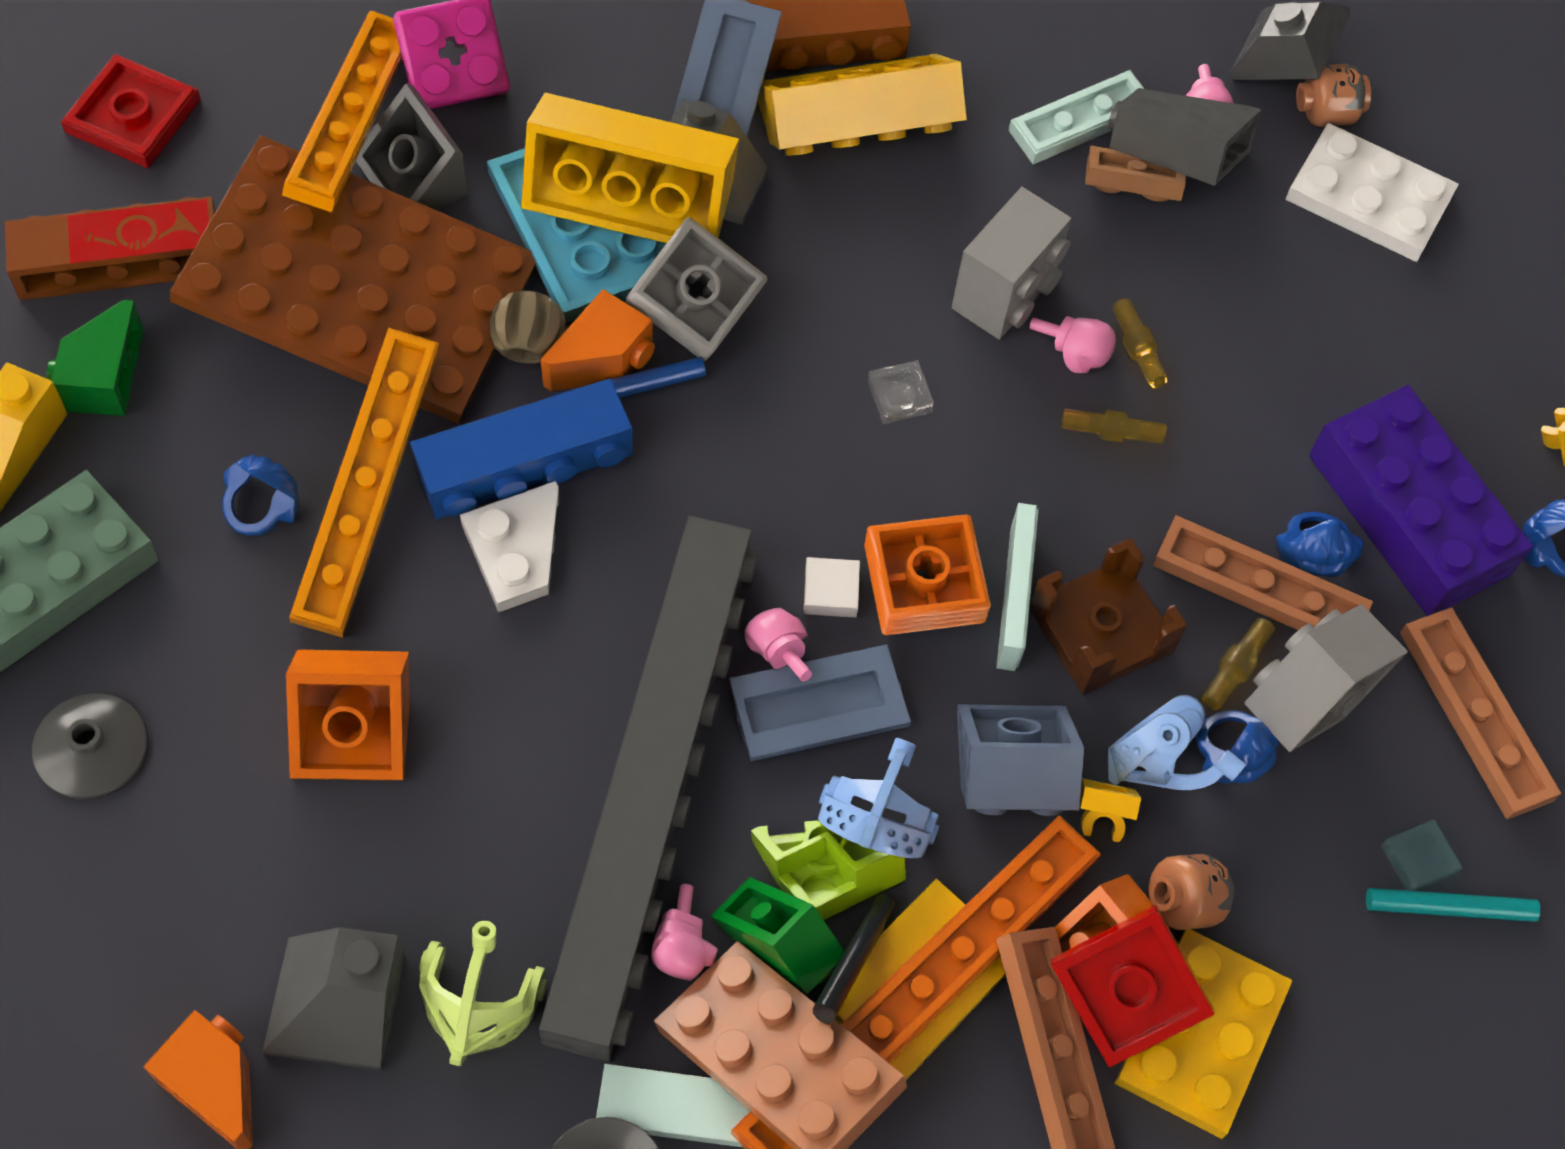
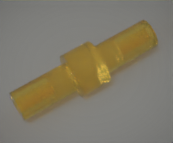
M1130 299L1117 301L1112 309L1125 334L1122 342L1129 357L1132 360L1138 361L1150 388L1162 387L1168 382V376L1156 354L1158 344L1150 328L1142 325Z
M1064 408L1061 428L1101 434V440L1122 443L1123 438L1163 444L1167 425L1164 423L1127 418L1126 412L1107 409L1104 414Z
M1257 618L1238 645H1231L1218 664L1220 668L1219 673L1201 697L1202 702L1208 708L1219 710L1238 682L1243 683L1247 681L1258 665L1257 655L1275 631L1271 622L1264 618Z

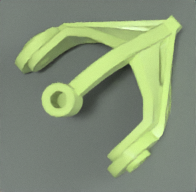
M480 921L472 929V947L474 951L467 971L462 998L442 988L438 982L446 953V948L442 947L441 942L431 941L427 950L423 952L419 965V972H421L419 987L426 1016L433 1029L442 1037L451 1053L450 1064L460 1067L468 1055L501 1047L522 1033L532 1021L539 1001L543 1000L547 987V980L545 979L546 968L536 966L535 969L528 968L517 997L505 1002L475 1001L486 954L491 953L496 947V927L489 921ZM494 1024L497 1025V1026H495L494 1028H492V1029H490V1030H488V1031L479 1032V1031H481V1030H483V1029H485V1028H487V1027H489V1026H491V1025H494Z

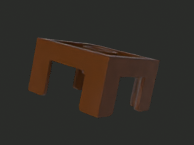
M1132 538L1111 546L1107 550L1100 568L1063 585H1060L1063 577L1061 570L1038 579L1029 606L1030 611L1082 695L1174 653L1187 627V623L1175 605L1167 608L1162 619L1137 580L1144 558Z

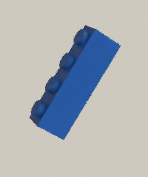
M609 378L411 441L410 445L417 475L436 520L448 515L452 517L460 516V514L472 511L476 506L497 499L503 500L554 481L557 484L563 483L577 473L598 466L607 468L617 465L624 458L633 455L632 426Z

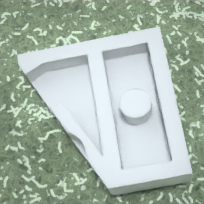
M556 481L460 514L461 525L498 613L549 595L551 560L555 543L557 506H559V487Z

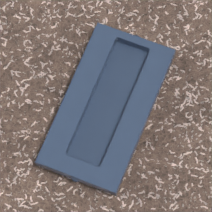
M705 0L673 115L683 99L691 102H707L716 109L730 112L748 138L782 11L752 4L747 0Z
M887 644L804 662L812 672V677L805 682H802L789 666L729 678L737 722L750 762L905 728L911 724L901 691V682L897 678Z

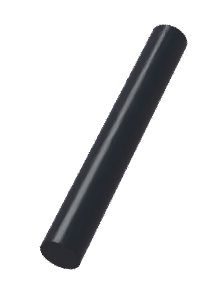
M878 894L871 903L813 1007V1014L819 1021L831 1023L835 1020L896 907L894 900L890 896Z

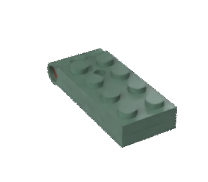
M87 469L0 527V672L159 561L151 540Z

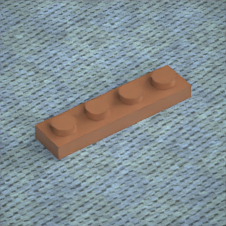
M1175 515L1152 565L1296 630H1300L1309 623L1315 627L1326 615L1335 609L1343 614L1362 604L1370 611L1373 603L1372 600Z
M1451 607L1407 623L1400 632L1401 637L1506 820L1554 802L1562 793L1453 608Z
M1049 927L1012 932L997 938L998 948L1051 1149H1115L1080 1016L1051 966V958L1062 953L1056 928Z

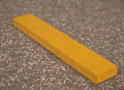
M369 11L284 182L282 196L329 212L333 211L403 61L392 17L375 11Z
M388 327L289 616L290 623L343 638L439 351L438 342Z

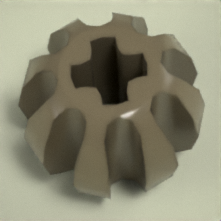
M534 291L508 293L495 305L490 317V338L495 349L504 357L519 363H541V358L566 331L565 316L561 307L552 298Z

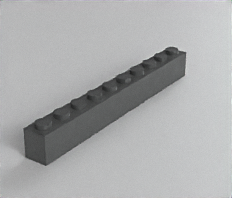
M688 516L540 1023L539 1033L543 1046L610 1062L615 1044L626 1045L633 1019V1011L625 1009L630 988L640 990L643 984L649 955L641 954V947L645 933L655 935L658 929L663 901L655 899L660 879L670 881L673 874L678 847L670 846L674 827L684 829L688 819L692 795L684 794L688 776L699 777L706 745L698 743L702 725L713 726L719 703V695L712 693L716 676L725 678L727 675L733 646L725 645L729 628L739 630L746 601L745 598L738 597L742 581L751 583L755 573L758 552L750 550V529Z

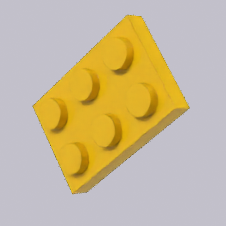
M1185 929L1178 945L1212 1003L1215 1015L1126 1059L1114 1084L1223 1139L1229 1132L1293 980L1191 929Z

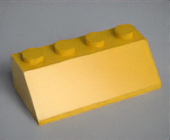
M938 54L767 79L763 81L758 98V104L770 144L779 150L784 149L785 155L789 156L811 153L814 151L813 144L831 142L832 148L856 146L860 144L859 137L877 134L880 141L901 139L906 137L907 129L919 127L924 128V133L946 132L952 130V122L967 120L961 61Z
M544 93L527 121L521 208L667 243L687 217H691L719 238L733 184L739 138Z

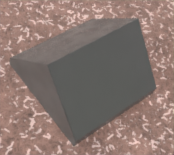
M406 83L368 134L356 162L370 182L438 211L468 196L463 153L415 87Z

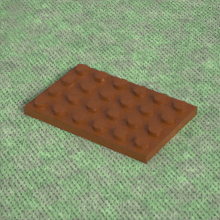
M260 135L169 291L170 302L369 386L388 327L438 342L439 351L420 408L460 424L496 350L490 338V317L493 309L508 293L525 291L536 268L530 250L351 173L332 212L282 196L284 182L299 151Z

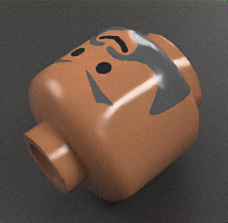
M1354 64L1326 65L1319 79H1305V83H1299L1296 91L1297 108L1300 112L1305 111L1309 122L1314 127H1326L1328 123L1334 126L1355 124L1362 113L1368 111L1371 103L1369 78L1366 75H1362L1361 71Z
M1208 854L1166 857L1156 865L1151 874L1148 887L1149 900L1153 906H1157L1160 913L1164 916L1168 927L1175 930L1208 928L1218 925L1226 919L1231 911L1235 894L1234 883L1228 869L1219 859Z

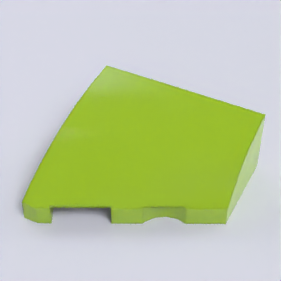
M819 820L804 822L805 832L769 836L768 825L759 826L751 830L752 842L780 889L813 904L823 920L906 880L905 857H898L860 846L832 832Z

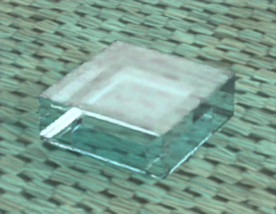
M1434 819L1392 836L1381 845L1405 889L1409 891H1419L1457 875L1463 868Z

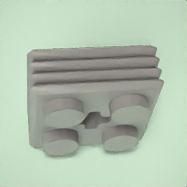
M687 217L626 297V302L653 319V323L694 355L702 357L703 361H705L715 352L765 285L767 276L693 218ZM697 280L701 281L705 285L702 294L707 299L702 296L696 299L688 294L690 288L686 283L693 285Z

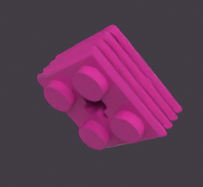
M452 0L395 13L393 22L408 84L415 87L430 109L505 94L510 89V81L490 0ZM446 41H453L455 47H463L465 54L459 57V65L452 66L449 58H440L439 52L446 47Z

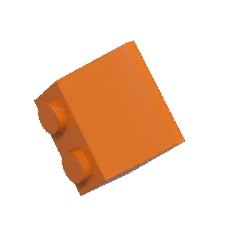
M297 650L286 672L290 779L403 780L405 776L410 713L409 652Z

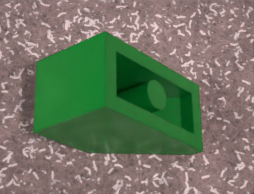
M134 300L120 301L60 340L56 360L51 359L48 363L46 379L53 381L67 412L125 416L144 333V327Z
M749 877L710 915L713 921L735 942H740L806 995L829 976L831 970L840 961L845 952L813 904L752 877Z

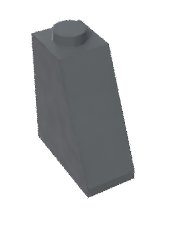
M1138 88L1123 101H1118L1111 112L1108 125L1109 128L1113 129L1109 147L1215 186L1250 153L1261 109Z

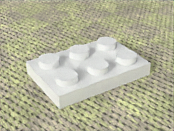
M1328 123L1291 185L1285 200L1417 262L1459 184Z

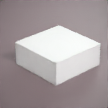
M807 557L803 614L857 618L860 561Z

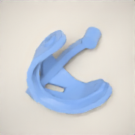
M1189 695L1174 697L1134 726L1108 748V780L1114 785H1118L1121 781L1174 790H1195L1214 784L1223 775L1233 781L1246 764L1227 750L1215 765L1205 771L1189 775L1174 773L1176 759L1198 733L1205 721L1203 705L1198 699ZM1138 766H1140V767H1142V768H1144V769H1146V770H1145V771H1138V770H1135V769H1136Z
M895 738L887 759L891 762L884 780L851 779L844 776L840 778L833 775L830 783L825 784L819 803L822 804L818 817L819 822L832 832L865 848L898 857L922 858L926 853L928 845L933 846L939 829V825L936 824L939 814L919 804L894 785L901 767H909L916 745L906 740ZM857 796L873 803L871 811L868 812L852 805V798ZM887 808L905 814L907 816L905 822L899 823L882 817L884 809Z

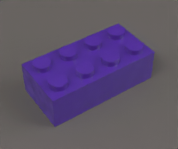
M1409 384L1325 424L1309 454L1313 463L1426 616L1443 611L1511 576L1533 548L1531 542Z

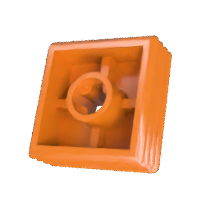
M964 514L872 525L867 528L864 547L882 634L894 635L986 622L991 603L970 515ZM927 570L928 576L935 579H925L923 576L918 575V571Z

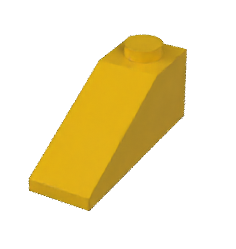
M8 362L0 370V512L68 415L53 381Z

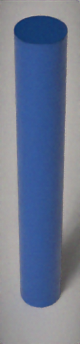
M697 357L613 378L611 381L618 397L622 398L705 377L706 370L702 357ZM574 388V389H570V390H566V391L554 393L553 396H556V395H559V394H562V393H565V392H568V391H571V390H575V389H578V388Z

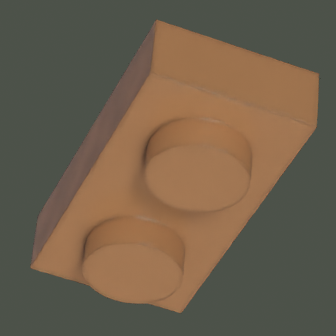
M1090 145L1086 163L1085 184L1094 186L1096 189L1106 193L1125 191L1142 194L1145 198L1157 202L1167 201L1168 199L1181 201L1186 185V175L1118 150Z

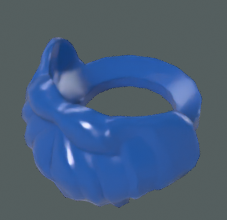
M252 454L239 459L224 472L223 483L226 486V491L222 499V512L227 524L235 532L249 537L263 536L273 531L281 521L294 523L297 520L299 514L298 486L294 477L287 473V470L280 463H273L268 457H259ZM255 477L275 488L276 492L272 497L271 507L266 517L256 524H245L237 518L234 512V499L237 492Z
M1565 499L1555 500L1545 508L1539 509L1523 525V533L1533 545L1524 561L1532 567L1547 566L1554 574L1565 578V562L1559 557L1550 536L1565 528Z
M1314 511L1295 515L1288 523L1287 532L1276 537V546L1281 559L1287 564L1314 576L1337 577L1359 559L1363 552L1364 541L1362 538L1351 534L1347 525L1340 519L1327 513ZM1305 522H1322L1303 531L1300 530L1301 524Z
M1226 710L1216 712L1206 718L1196 736L1199 752L1206 758L1202 771L1215 765L1227 751L1215 747L1209 741V732L1213 727L1226 721H1237L1246 725V728L1230 750L1246 766L1233 781L1223 775L1216 782L1225 784L1253 782L1275 765L1277 760L1276 748L1280 742L1256 716L1253 717L1243 711Z

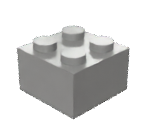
M1021 186L963 251L951 309L999 340L1012 326L1020 328L1034 308L1033 301L1040 293L1045 296L1049 295L1061 278L1062 270L1058 266L1071 244L1066 237L1072 218Z
M1362 604L1343 614L1335 609L1326 615L1315 627L1310 623L1303 626L1286 642L1285 647L1290 653L1281 662L1279 659H1276L1259 672L1253 680L1258 688L1244 704L1269 728L1279 742L1291 752L1343 721L1408 651Z

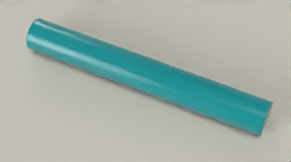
M1368 888L1365 899L1366 908L1369 911L1537 922L1540 917V903L1537 899Z

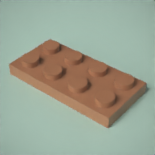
M738 941L654 1020L659 1033L793 1149H848L907 1088V1083L902 1073L836 1020L831 1023L819 1021L813 1014V1007L815 1005L813 1001Z

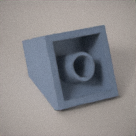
M958 704L960 787L967 809H975L977 812L985 815H1001L1006 813L1007 810H1031L1033 813L1043 816L1059 815L1063 810L1079 811L1084 746L1066 706Z

